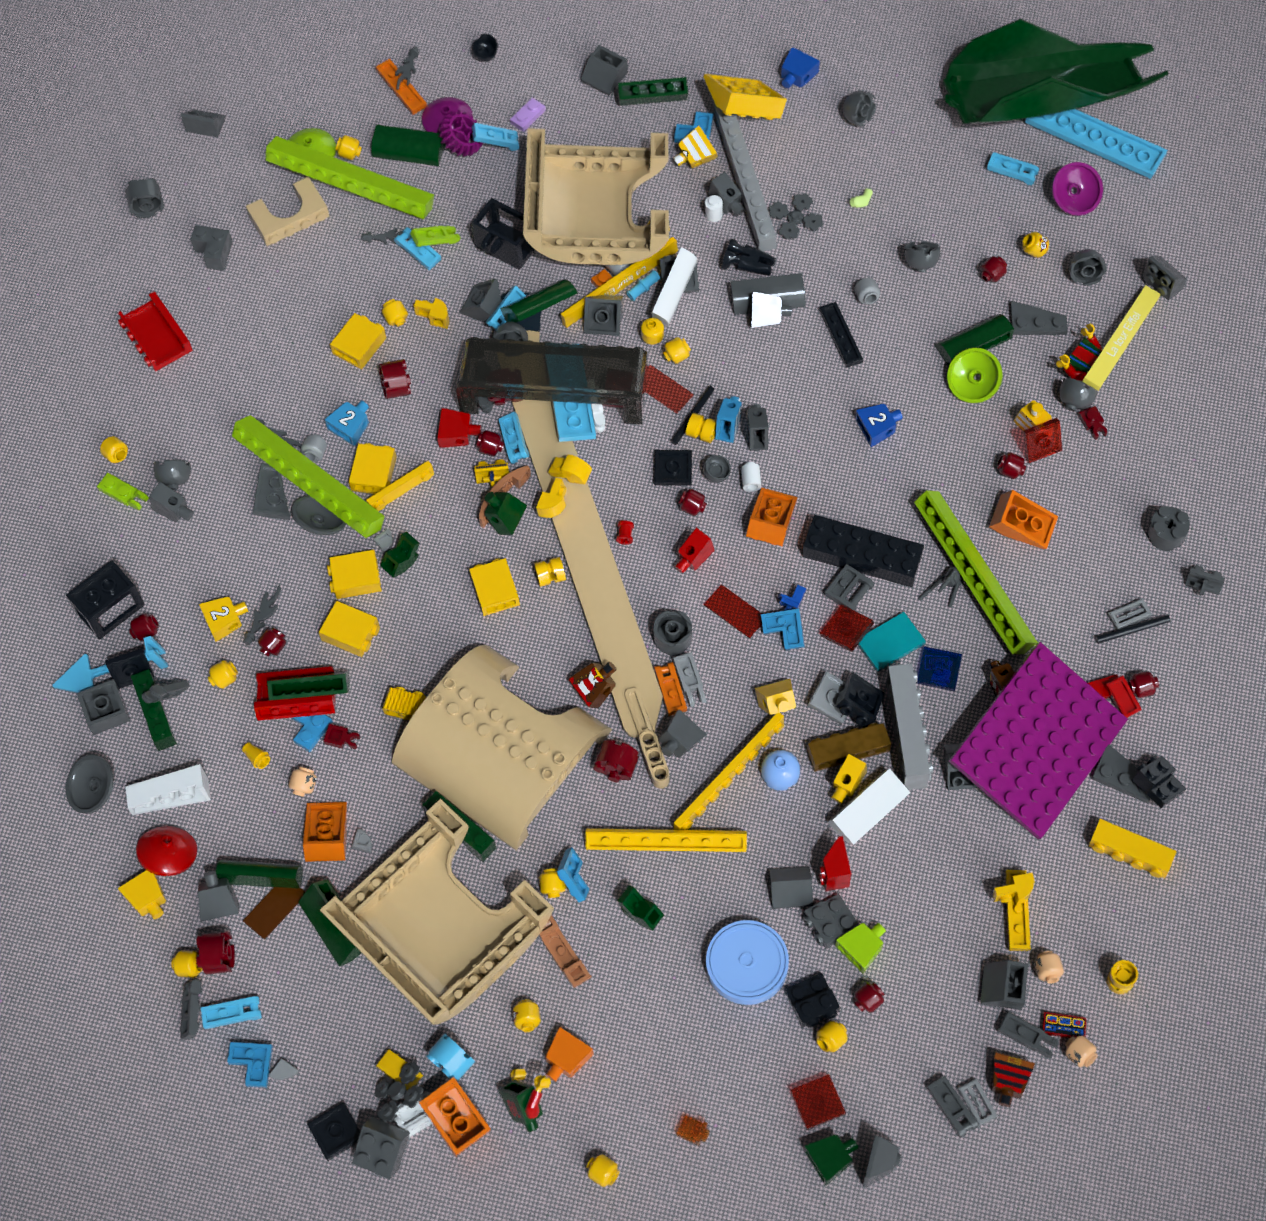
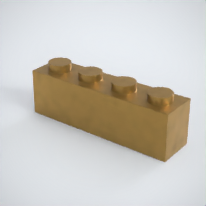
M872 723L863 729L854 728L849 730L848 733H835L826 739H814L808 743L807 751L814 772L842 765L848 754L860 760L889 752L891 742L884 723Z

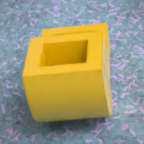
M435 298L433 303L426 300L415 301L414 309L417 316L429 318L430 325L448 329V310L442 300Z
M568 454L566 458L555 457L548 473L552 477L567 478L570 483L586 484L592 468L584 460Z
M555 478L550 493L542 492L536 506L539 517H555L565 509L564 496L566 494V487L563 479Z
M1033 872L1012 876L1011 885L994 888L992 894L994 902L1006 903L1014 898L1016 906L1023 904L1029 898L1034 887Z

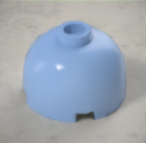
M775 750L764 758L761 765V777L769 788L784 791L798 782L800 764L791 752Z

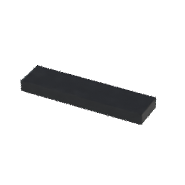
M834 302L819 307V312L845 367L848 368L863 363V357L837 303Z

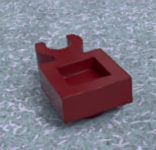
M1096 406L1079 412V419L1086 430L1092 429V436L1095 440L1099 437L1097 432H1102L1104 436L1107 435V428L1102 425L1104 419Z
M329 724L323 742L325 745L342 749L344 744H348L351 749H357V744L351 741L353 739L360 740L361 737L356 732L348 734V728Z

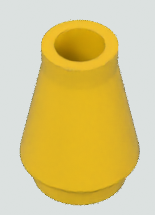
M246 743L243 746L242 752L245 753L255 768L264 769L269 764L270 757L268 752L251 743Z

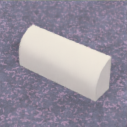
M682 247L652 312V318L659 319L666 326H669L697 263V257Z
M889 768L877 776L827 823L839 836H843L847 843L854 845L910 792Z

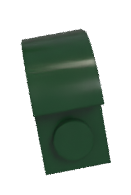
M408 532L402 533L396 548L385 553L380 566L393 578L403 574L417 560L419 554L416 551L420 543Z
M628 885L617 900L622 906L624 914L649 930L653 931L664 916L655 903L644 899L633 886Z

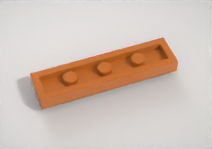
M391 59L377 65L376 71L412 115L427 107L426 101L411 83L407 86L406 79L400 83L399 90H397V82L402 74L395 75L398 68Z

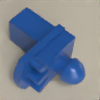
M797 585L792 597L782 593L778 594L777 597L780 599V605L786 607L783 611L799 609L806 593L805 587Z

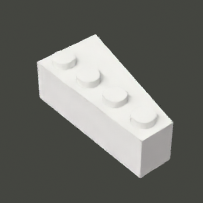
M200 764L125 786L127 805L132 815L211 800L208 778Z

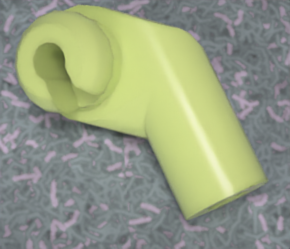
M865 189L863 195L850 199V205L856 208L867 206L873 191Z

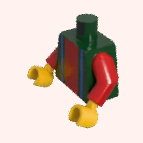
M1093 324L1086 325L1088 331L1086 328L1081 329V334L1087 336V339L1084 338L1070 356L1065 354L1060 356L1061 360L1056 363L1057 367H1064L1063 372L1071 379L1083 381L1103 350L1093 334L1095 331Z
M513 1069L511 1071L512 1082L499 1089L498 1092L511 1118L518 1123L524 1124L527 1132H532L539 1127L536 1119L543 1115L539 1103L543 1094L541 1090L542 1088H548L551 1080L546 1078L545 1075L536 1076L534 1079L536 1088H534L533 1085L518 1081L525 1079V1069Z

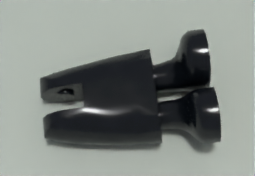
M731 238L722 261L721 269L726 270L731 264H738L737 270L770 276L772 272L771 267L774 266L776 259L746 244L743 247L735 239Z

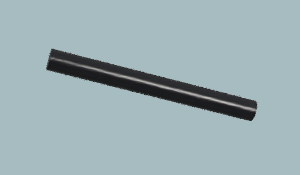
M709 385L672 438V444L677 445L686 432L691 415L700 412L715 390L712 386Z
M1165 615L1096 636L1095 640L1097 644L1169 623L1171 621L1170 616Z

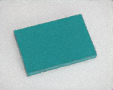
M903 612L856 639V644L875 670L879 672L925 645L926 640L906 613Z

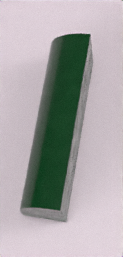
M376 124L372 138L371 154L375 158L439 167L445 143H441L443 138L439 137L440 133Z
M562 279L500 308L506 322H519L578 294L570 281Z
M998 314L935 344V348L949 367L952 360L966 349L981 348L989 350L1012 339L1014 328L1004 315Z
M349 671L272 678L267 681L269 700L348 693L350 689Z
M220 860L216 867V875L218 879L227 878L230 885L300 889L303 868L301 865Z
M326 879L312 883L298 903L339 967L357 958L361 952L320 911L334 896L342 901L329 880Z

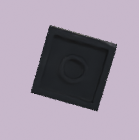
M655 450L654 485L692 486V450Z
M143 648L105 660L109 673L119 689L132 685L131 676L149 669L153 677H155Z
M344 1102L307 1123L327 1162L356 1145L361 1133Z

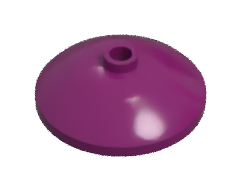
M442 97L432 101L424 109L422 125L427 132L441 133L438 130L441 121L446 115L460 110L461 113L466 111L467 115H472L473 118L472 110L465 101L459 98Z
M1069 163L1063 166L1054 176L1052 182L1053 199L1056 205L1069 215L1081 216L1088 214L1099 205L1102 199V179L1098 172L1086 163ZM1071 188L1075 190L1074 194L1071 192Z

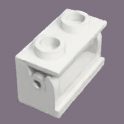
M423 1092V1093H422V1100H423L424 1098H426L428 1095H430V1093H429V1092H426V1093ZM417 1102L414 1108L404 1104L397 1106L399 1110L395 1113V1121L399 1128L410 1132L409 1138L432 1124L419 1102Z

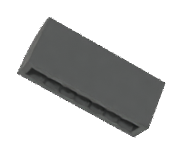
M802 273L731 281L734 315L750 313L751 292L781 297V305H791V309L806 307Z

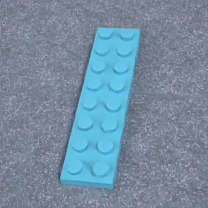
M1076 109L1030 117L1025 120V123L1149 179H1152L1168 151Z

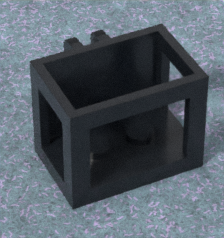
M491 198L472 222L475 247L520 270L535 249L526 241L522 232L500 221L498 209L524 221V214ZM489 211L490 224L488 227H485L480 222Z
M113 560L66 594L78 617L99 640L145 605L136 586ZM130 594L135 604L102 629L96 619Z

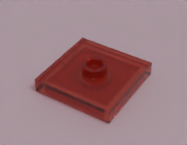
M1057 418L1023 430L1025 455L1028 463L1062 451L1060 421Z
M841 604L821 630L820 636L853 652L874 622L872 619Z
M829 1074L790 1089L806 1130L846 1115V1111Z

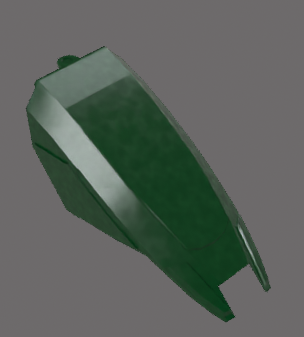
M1018 19L972 39L950 62L946 78L943 79V84L948 92L944 96V100L948 105L956 109L963 124L996 123L1063 112L1119 96L1122 97L1161 80L1169 73L1166 70L1144 79L1139 73L1132 59L1154 51L1152 44L1121 42L1077 44L1028 21Z

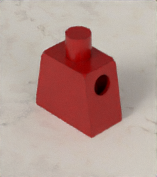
M442 408L437 438L439 448L469 445L470 435L479 436L482 430L481 425L472 424L469 413Z
M696 527L678 550L680 561L674 567L682 574L689 567L694 571L697 570L715 551L711 538Z

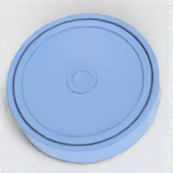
M742 920L728 924L715 934L708 946L706 970L710 983L722 997L731 1002L742 1005L762 1003L772 998L781 989L787 977L789 956L786 945L774 929L761 922Z

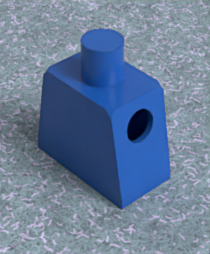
M792 47L781 68L782 85L787 89L792 84L799 88L803 87L819 73L820 61Z

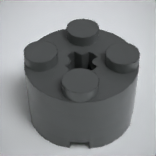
M154 178L131 180L128 182L125 196L131 214H136L138 218H150L155 216L157 211L160 210L161 212L163 210L164 202L160 186Z
M1160 507L1152 516L1147 530L1148 538H1150L1156 548L1163 551L1179 548L1184 543L1190 528L1189 516L1187 513L1174 507Z
M669 610L661 613L655 619L653 627L654 642L660 651L670 656H675L688 649L692 642L691 620L685 613L681 611L670 612Z

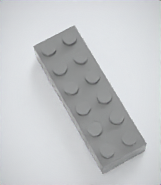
M912 664L888 666L886 678L901 781L908 790L927 788L928 781H931V774H933L932 762H928V755H930L929 744L925 743V737L927 736L926 725H922V718H924L923 707H919V700H921L920 689H916V682H918L917 671H913Z

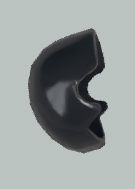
M481 34L478 39L474 40L472 53L481 62L491 61L497 54L498 43L492 35Z

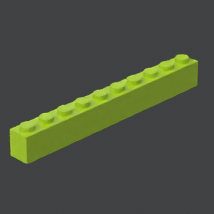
M275 136L266 146V161L421 219H425L433 209L434 194L278 136Z
M249 415L235 422L232 433L234 439L363 537L367 538L381 530L385 517L383 514L253 416Z
M926 490L914 501L915 505L1012 654H1025L1038 643L940 492Z

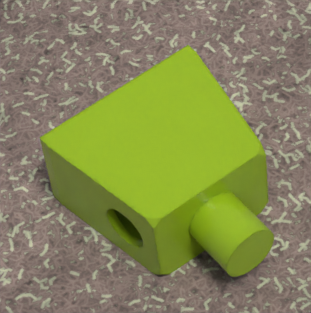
M861 923L838 938L835 947L863 974L882 950L884 943L880 937L886 930L880 923L875 924L871 929L866 924Z

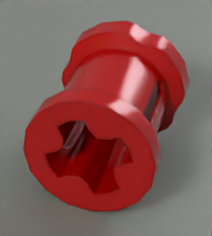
M627 520L619 521L617 525L619 534L616 537V542L622 545L632 544L633 522Z

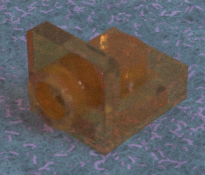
M685 1115L676 1136L700 1146L702 1141L706 1142L710 1134L708 1123L705 1121L701 1123Z

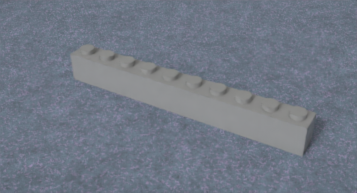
M714 102V117L737 187L742 193L741 199L757 248L763 252L776 249L777 236L736 114L731 116L723 114L722 110Z

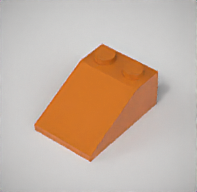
M761 487L750 517L746 537L768 542L772 545L783 546L797 497Z
M1010 490L1000 496L989 528L1005 537L1045 550L1048 547L1058 516L1018 492Z
M347 802L307 803L303 839L305 862L345 861Z
M454 1077L419 1102L455 1157L491 1131Z

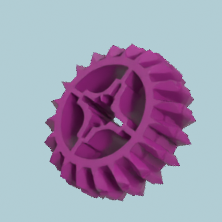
M460 110L446 115L441 121L438 130L441 132L439 137L443 138L441 143H445L446 149L450 148L451 153L456 152L457 156L462 155L465 157L468 155L470 157L477 153L483 145L482 142L473 141L472 126L474 123H477V119L474 120L472 115L468 116L466 111L461 113Z

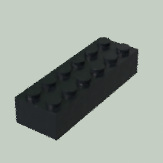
M814 514L803 546V557L844 568L847 564L862 574L913 588L922 559L924 545Z

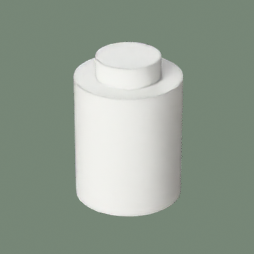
M712 195L705 200V217L710 222H718L723 216V201L719 196Z
M755 462L745 463L741 467L743 490L747 492L760 490L762 487L760 466L755 464Z

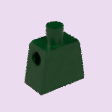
M489 492L485 496V501L488 503L485 510L486 518L499 535H513L527 505L508 492Z
M835 1134L806 1145L804 1152L824 1185L827 1186L852 1164L853 1160L850 1153L859 1147L853 1137L842 1142L839 1136Z

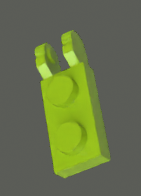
M454 226L412 229L410 233L417 247L445 243L455 244L461 240L458 233L454 234L456 232Z
M109 473L97 485L99 491L136 510H140L142 506L133 500L135 497L145 502L149 499L145 493Z

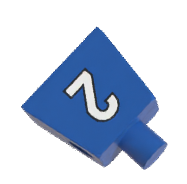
M885 404L856 410L855 417L870 447L893 435L896 431V422L903 419L899 409L890 412Z

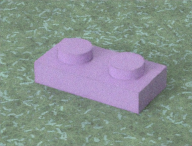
M531 98L510 119V123L524 132L546 111V108L543 104Z

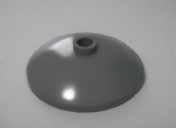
M309 495L297 499L292 506L293 519L301 528L310 533L332 535L346 527L344 521Z
M86 755L80 758L71 768L66 781V797L69 805L75 811L83 814L94 813L101 809L109 799L113 788V772L107 760L98 755Z

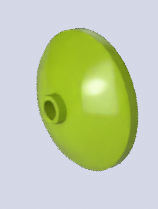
M306 128L294 133L288 139L291 142L332 157L336 155L335 140L328 132L322 129Z
M970 348L960 352L950 363L947 373L948 385L957 398L967 403H981L993 397L999 390L1003 378L999 360L991 352L981 348ZM976 374H980L979 380H975Z

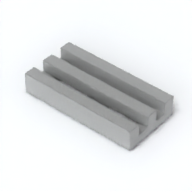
M1143 599L1108 613L1109 619L1111 618L1112 624L1116 626V630L1129 627L1152 616ZM1142 605V608L1127 613L1126 615H1123L1119 618H1116L1117 615H1120L1124 612H1127L1131 609H1134Z
M977 1079L958 1088L959 1094L978 1123V1127L998 1117ZM972 1086L976 1088L978 1094L980 1095L982 1101L988 1109L990 1116H987V1114L985 1113L982 1105L980 1104L978 1098L976 1097L974 1091L971 1088ZM966 1089H967L968 1093L970 1094V1096H971L973 1102L975 1103L977 1109L979 1110L981 1116L983 1117L982 1120L980 1119V1117H979V1115L977 1114V1112H976L974 1106L972 1105L970 1099L968 1098V1096H967V1094H966V1092H965Z

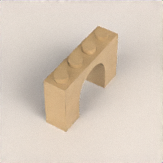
M309 176L293 184L302 207L292 217L278 218L273 216L262 199L246 206L248 215L266 246L275 244L285 237L292 236L294 233L330 217L327 205Z

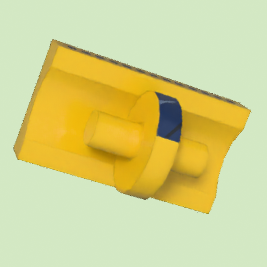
M504 459L497 460L495 464L490 465L485 461L478 462L477 466H474L477 484L491 482V487H493L495 482L509 474L508 463H505Z

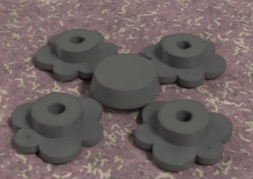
M796 194L793 205L796 206L797 210L790 213L787 205L781 202H775L773 206L769 207L770 217L782 219L788 216L789 223H783L782 228L779 229V234L783 235L785 239L797 238L800 229L796 225L801 224L802 221L805 223V227L810 228L812 231H817L819 227L823 226V217L821 215L810 213L809 216L804 217L801 212L804 209L810 208V205L813 203L811 197H808L807 194Z
M415 1061L411 1062V1064L406 1063L399 1074L401 1082H395L392 1078L390 1079L386 1076L376 1085L375 1097L385 1099L389 1095L392 1098L389 1103H385L378 1113V1118L381 1121L391 1122L395 1119V1113L398 1112L399 1108L394 1100L400 1099L403 1095L405 1099L403 1104L410 1108H414L417 1102L422 1100L423 1088L421 1086L413 1085L407 1091L405 1086L409 1081H414L420 1071V1067Z

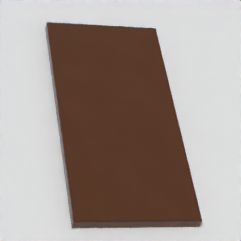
M274 887L248 914L243 922L265 940L299 904L298 902L305 894V891L301 888Z

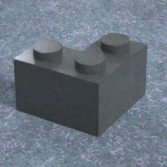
M195 225L191 236L194 251L204 253L203 259L207 269L224 271L233 244L230 231Z

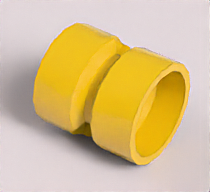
M693 413L687 424L686 435L695 439L700 436V440L711 444L716 435L717 420L711 418L705 420L704 416Z
M560 557L549 559L548 563L545 561L534 563L540 587L550 585L551 581L557 583L566 580Z
M1128 960L1117 961L1107 976V985L1110 990L1116 994L1128 993L1138 978L1137 967Z

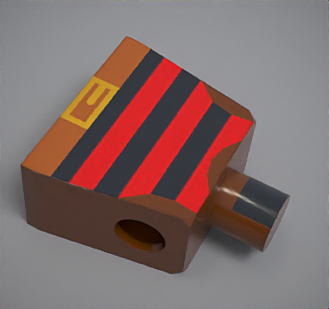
M995 1052L992 1061L991 1091L1000 1094L999 1105L1011 1107L1013 1097L1021 1099L1035 1063Z

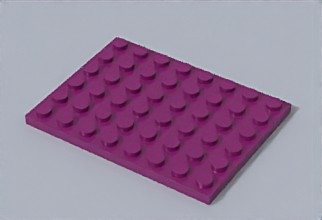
M1039 642L949 759V762L1039 840L1048 831L1101 758L1108 744H1111L1128 719L1045 645Z

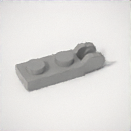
M692 652L673 657V662L690 707L695 706V700L691 692L697 690L702 704L706 703L703 684Z

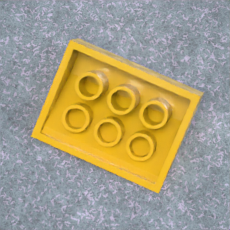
M704 73L703 77L712 98L723 114L730 116L737 114L741 117L750 115L754 118H760L761 116L769 120L774 118L781 119L787 99L762 81Z

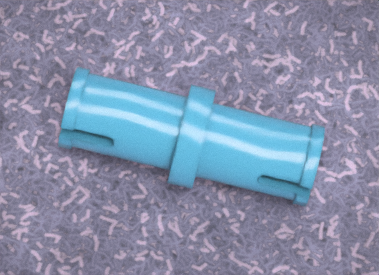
M653 270L644 279L638 280L637 284L627 291V296L634 301L643 292L649 291V287L660 280L659 274Z

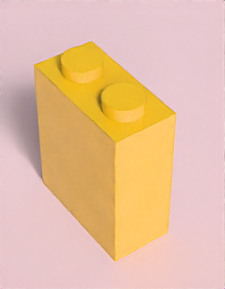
M354 313L330 343L332 354L362 370L386 340L385 329L379 323L371 322L366 316Z
M358 443L349 479L351 491L376 494L389 486L397 458L395 448L386 445L374 446L370 443Z
M375 550L329 558L330 565H327V570L333 580L329 582L331 593H335L337 599L382 591Z
M506 558L495 559L491 563L484 565L478 564L469 569L483 616L520 605Z
M336 601L318 633L321 641L362 657L370 649L371 640L379 633L380 625L377 617Z

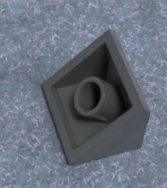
M193 109L181 113V118L186 132L219 138L226 115Z
M809 866L769 869L772 909L813 906L812 877Z

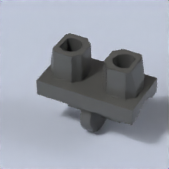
M1195 565L1194 568L1190 569L1185 585L1200 589L1199 595L1202 596L1205 591L1219 595L1225 578L1222 577L1221 572L1214 571L1210 574L1204 572L1203 567Z

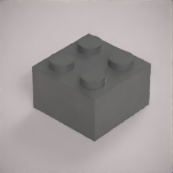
M114 679L77 693L87 725L93 735L131 721L120 689Z
M371 1117L362 1126L351 1164L391 1179L399 1170L410 1132Z

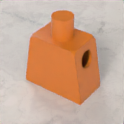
M560 1027L546 1055V1062L551 1065L546 1076L554 1082L558 1080L562 1073L569 1078L573 1077L593 1056V1048Z

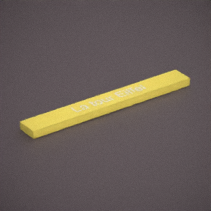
M1145 285L1082 382L1099 391L1161 296L1160 293Z

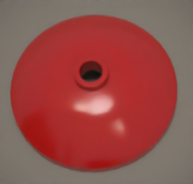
M159 826L147 831L140 837L136 846V856L140 865L150 873L160 876H173L185 872L193 865L197 857V844L194 838L181 828Z

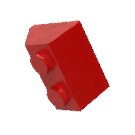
M839 836L824 857L823 864L820 867L819 881L820 885H824L825 891L850 887L852 873L843 836Z

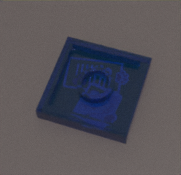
M924 646L918 682L916 684L955 692L962 654Z

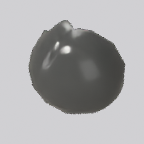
M711 455L703 465V473L711 482H723L731 474V465L725 457Z

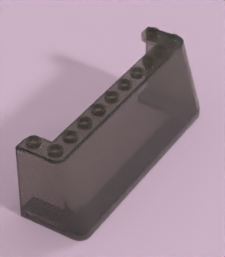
M471 337L465 341L457 380L456 393L460 412L479 414L477 396L623 406L624 424L642 425L648 371L647 352L641 347L625 348L623 346L609 347L605 345H577L566 342L551 343L548 341L533 342L531 340L515 341L513 339L497 340L495 338L480 339Z

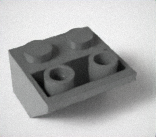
M598 45L588 59L581 81L610 95L628 73V59Z
M1150 256L1148 258L1143 279L1169 301L1184 289L1187 278L1163 257Z
M961 743L944 744L947 789L978 788L949 762V759Z
M1010 960L985 963L980 1004L1022 1010L1025 1004L1029 963Z

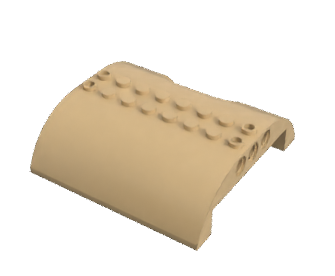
M528 128L523 236L535 250L548 258L573 264H631L649 258L660 251L669 240V210H651L650 224L637 226L631 218L632 194L638 186L658 174L668 163V133H651L650 148L545 144V129Z
M480 645L465 654L448 671L414 713L397 743L392 764L433 793L437 791L459 811L517 851L529 836L527 826L593 743L596 742L601 745L612 729L580 707L572 708L559 715H546L537 711L509 692L501 683V679L508 682L519 669V666L490 646Z
M441 799L426 812L428 822L342 901L334 896L320 909L328 920L432 1025H437L451 1019L481 996L530 947L547 924L554 910L553 906L526 880L510 893L512 901L506 907L499 910H492L484 906L457 880L452 873V861L465 838L469 826Z

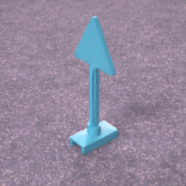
M152 636L145 637L144 644L146 650L144 652L148 661L152 660L160 669L167 668L168 663L160 656L166 654L165 649ZM84 654L53 684V687L79 693L94 687L93 678L107 674L109 670L106 665L91 669L89 656Z

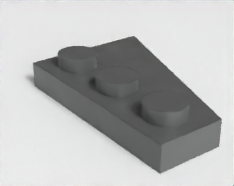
M1011 301L1013 335H1067L1066 315Z
M260 464L253 515L290 520L291 516L287 506L282 476L269 464Z
M1108 744L1092 780L1145 803H1149L1151 799L1132 780L1137 774L1135 772L1137 767Z

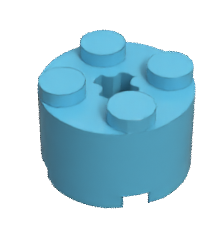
M445 1033L428 1051L429 1054L426 1056L438 1068L443 1066L444 1068L441 1071L450 1079L454 1077L458 1081L476 1062Z

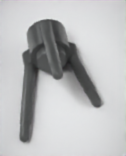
M950 567L946 573L944 572L919 597V600L926 597L943 581L944 583L938 589L939 593L946 586H955L948 607L951 608L957 591L962 584L960 581L962 576L957 568Z

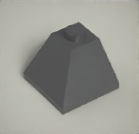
M491 279L475 284L460 313L485 323L502 302L498 280Z
M598 295L585 297L584 333L620 336L623 296Z
M875 1135L863 1186H870L892 1173L894 1166L899 1167L901 1154L898 1153L899 1146Z

